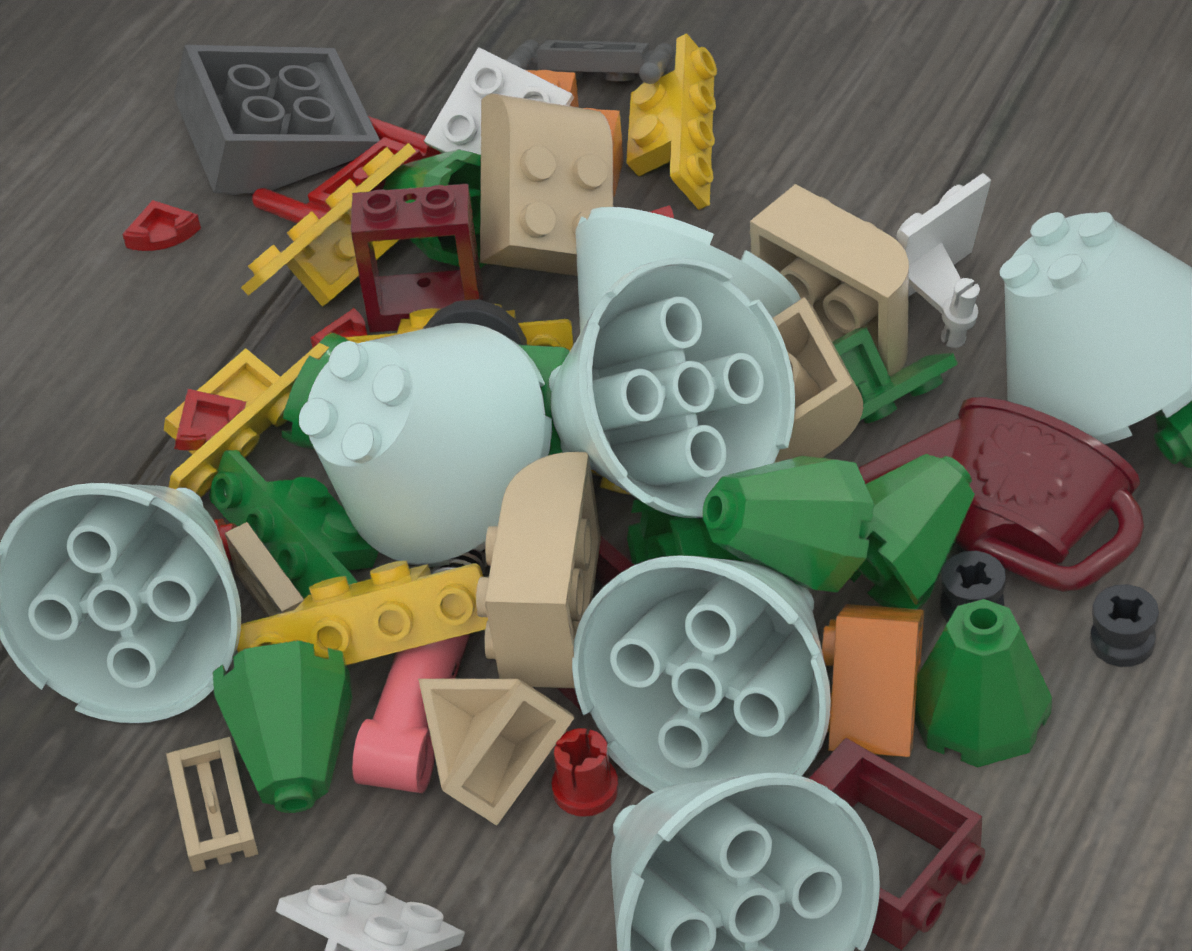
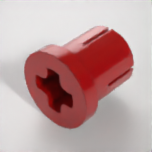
M585 728L572 729L564 733L556 742L554 748L556 770L552 777L554 800L563 811L571 815L586 817L602 813L614 803L619 791L616 770L609 763L606 740L600 733L591 729L588 734Z

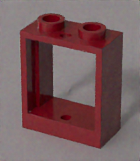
M468 184L435 185L421 188L352 193L351 236L370 333L397 331L401 320L410 319L409 314L413 311L431 308L442 309L456 301L477 299L483 301V284ZM408 200H416L412 203H406ZM455 235L460 270L379 276L373 241Z
M845 738L809 779L827 787L846 801L852 808L860 802L940 849V852L900 899L881 887L879 889V902L872 933L898 949L903 950L918 930L926 933L935 925L944 909L946 897L958 883L968 884L979 871L985 857V849L981 847L982 816Z

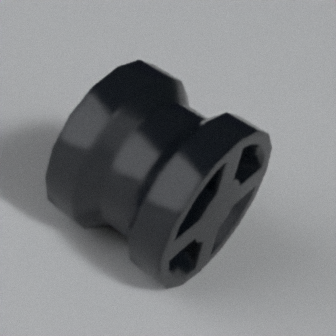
M964 551L953 555L945 562L941 571L943 592L941 594L940 606L941 614L947 623L957 606L985 599L1004 606L1003 591L1005 589L1006 576L1005 569L1000 561L984 552Z
M1122 584L1105 588L1096 596L1093 603V625L1090 630L1092 650L1105 663L1118 667H1133L1145 662L1152 655L1155 648V628L1159 617L1158 603L1149 592L1141 587Z

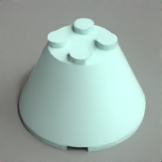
M600 207L591 210L588 220L581 216L576 228L580 333L603 295L615 282L637 267L667 258L683 257L698 259L726 270L733 275L730 281L750 301L759 299L772 318L801 300L794 286L782 274L754 254L746 250L741 260L710 245L713 233L670 217L630 208Z
M1055 212L1037 220L1030 230L1032 237L1024 242L1011 259L1006 261L1000 269V276L1004 281L1007 401L1051 415L1091 435L1103 444L1132 436L1128 426L1149 417L1161 409L1168 418L1192 401V267L1118 223L1108 212L1078 214L1067 218L1062 213Z
M683 257L667 258L642 265L615 282L594 309L563 364L551 372L549 387L552 391V418L561 440L563 453L586 452L589 456L592 470L656 510L684 518H703L704 500L722 476L772 464L775 462L779 450L788 448L794 423L795 388L789 355L776 323L759 299L750 301L730 281L733 275L726 270L705 261Z
M468 323L445 324L361 343L352 341L340 343L331 352L329 362L317 376L309 394L308 402L304 404L299 414L301 430L309 435L348 517L361 537L380 553L397 561L406 560L408 564L415 566L426 564L429 567L449 565V559L458 557L472 549L480 552L484 550L488 527L498 526L502 500L507 486L514 476L527 465L548 456L552 433V419L545 416L543 396L540 388L545 383L533 360L518 344L501 333L484 326Z
M109 483L73 485L58 489L35 500L12 521L0 542V640L19 669L41 690L47 684L62 696L77 703L75 711L91 717L119 723H144L167 719L192 708L214 689L212 672L222 664L225 670H228L233 656H235L240 638V598L217 526L209 513L204 509L200 496L194 491L187 488L173 489L154 485Z
M668 556L651 559L634 565L617 575L602 588L585 610L575 635L574 658H572L574 687L583 715L591 713L597 727L608 741V755L627 774L653 792L672 785L760 773H786L802 777L822 747L828 729L831 705L829 680L812 612L814 609L812 594L807 588L795 584L784 575L756 563L696 556Z
M760 773L686 783L660 789L647 796L637 805H630L624 808L616 817L613 824L615 840L611 853V873L618 951H854L855 947L864 951L872 932L879 902L880 880L877 855L872 838L859 815L846 801L827 787L811 779L786 773Z

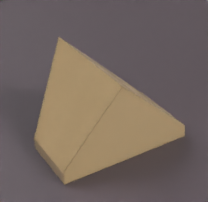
M418 679L442 791L493 824L498 825L556 745V742L574 720L573 714L520 679Z

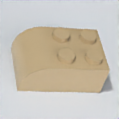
M500 94L485 96L481 99L480 263L578 276L576 228L581 216L588 220L592 209L613 207V143L610 126L606 117L596 110Z
M795 184L750 220L751 253L776 269L794 286L801 299L805 297L810 302L832 342L854 329L867 327L889 376L895 374L904 366L908 354L909 261L904 248L896 239L878 229L872 223L859 219L835 206L829 200L819 197Z
M804 297L773 317L789 355L795 388V413L788 448L779 450L774 463L799 456L824 457L851 435L858 425L863 411L861 393L815 310Z
M565 452L549 455L523 468L514 476L505 490L498 526H489L487 529L485 545L486 562L491 568L489 577H480L478 580L476 607L479 617H488L485 629V654L487 659H496L499 679H520L531 687L575 688L572 672L574 639L581 618L592 601L601 540L590 459L586 452Z

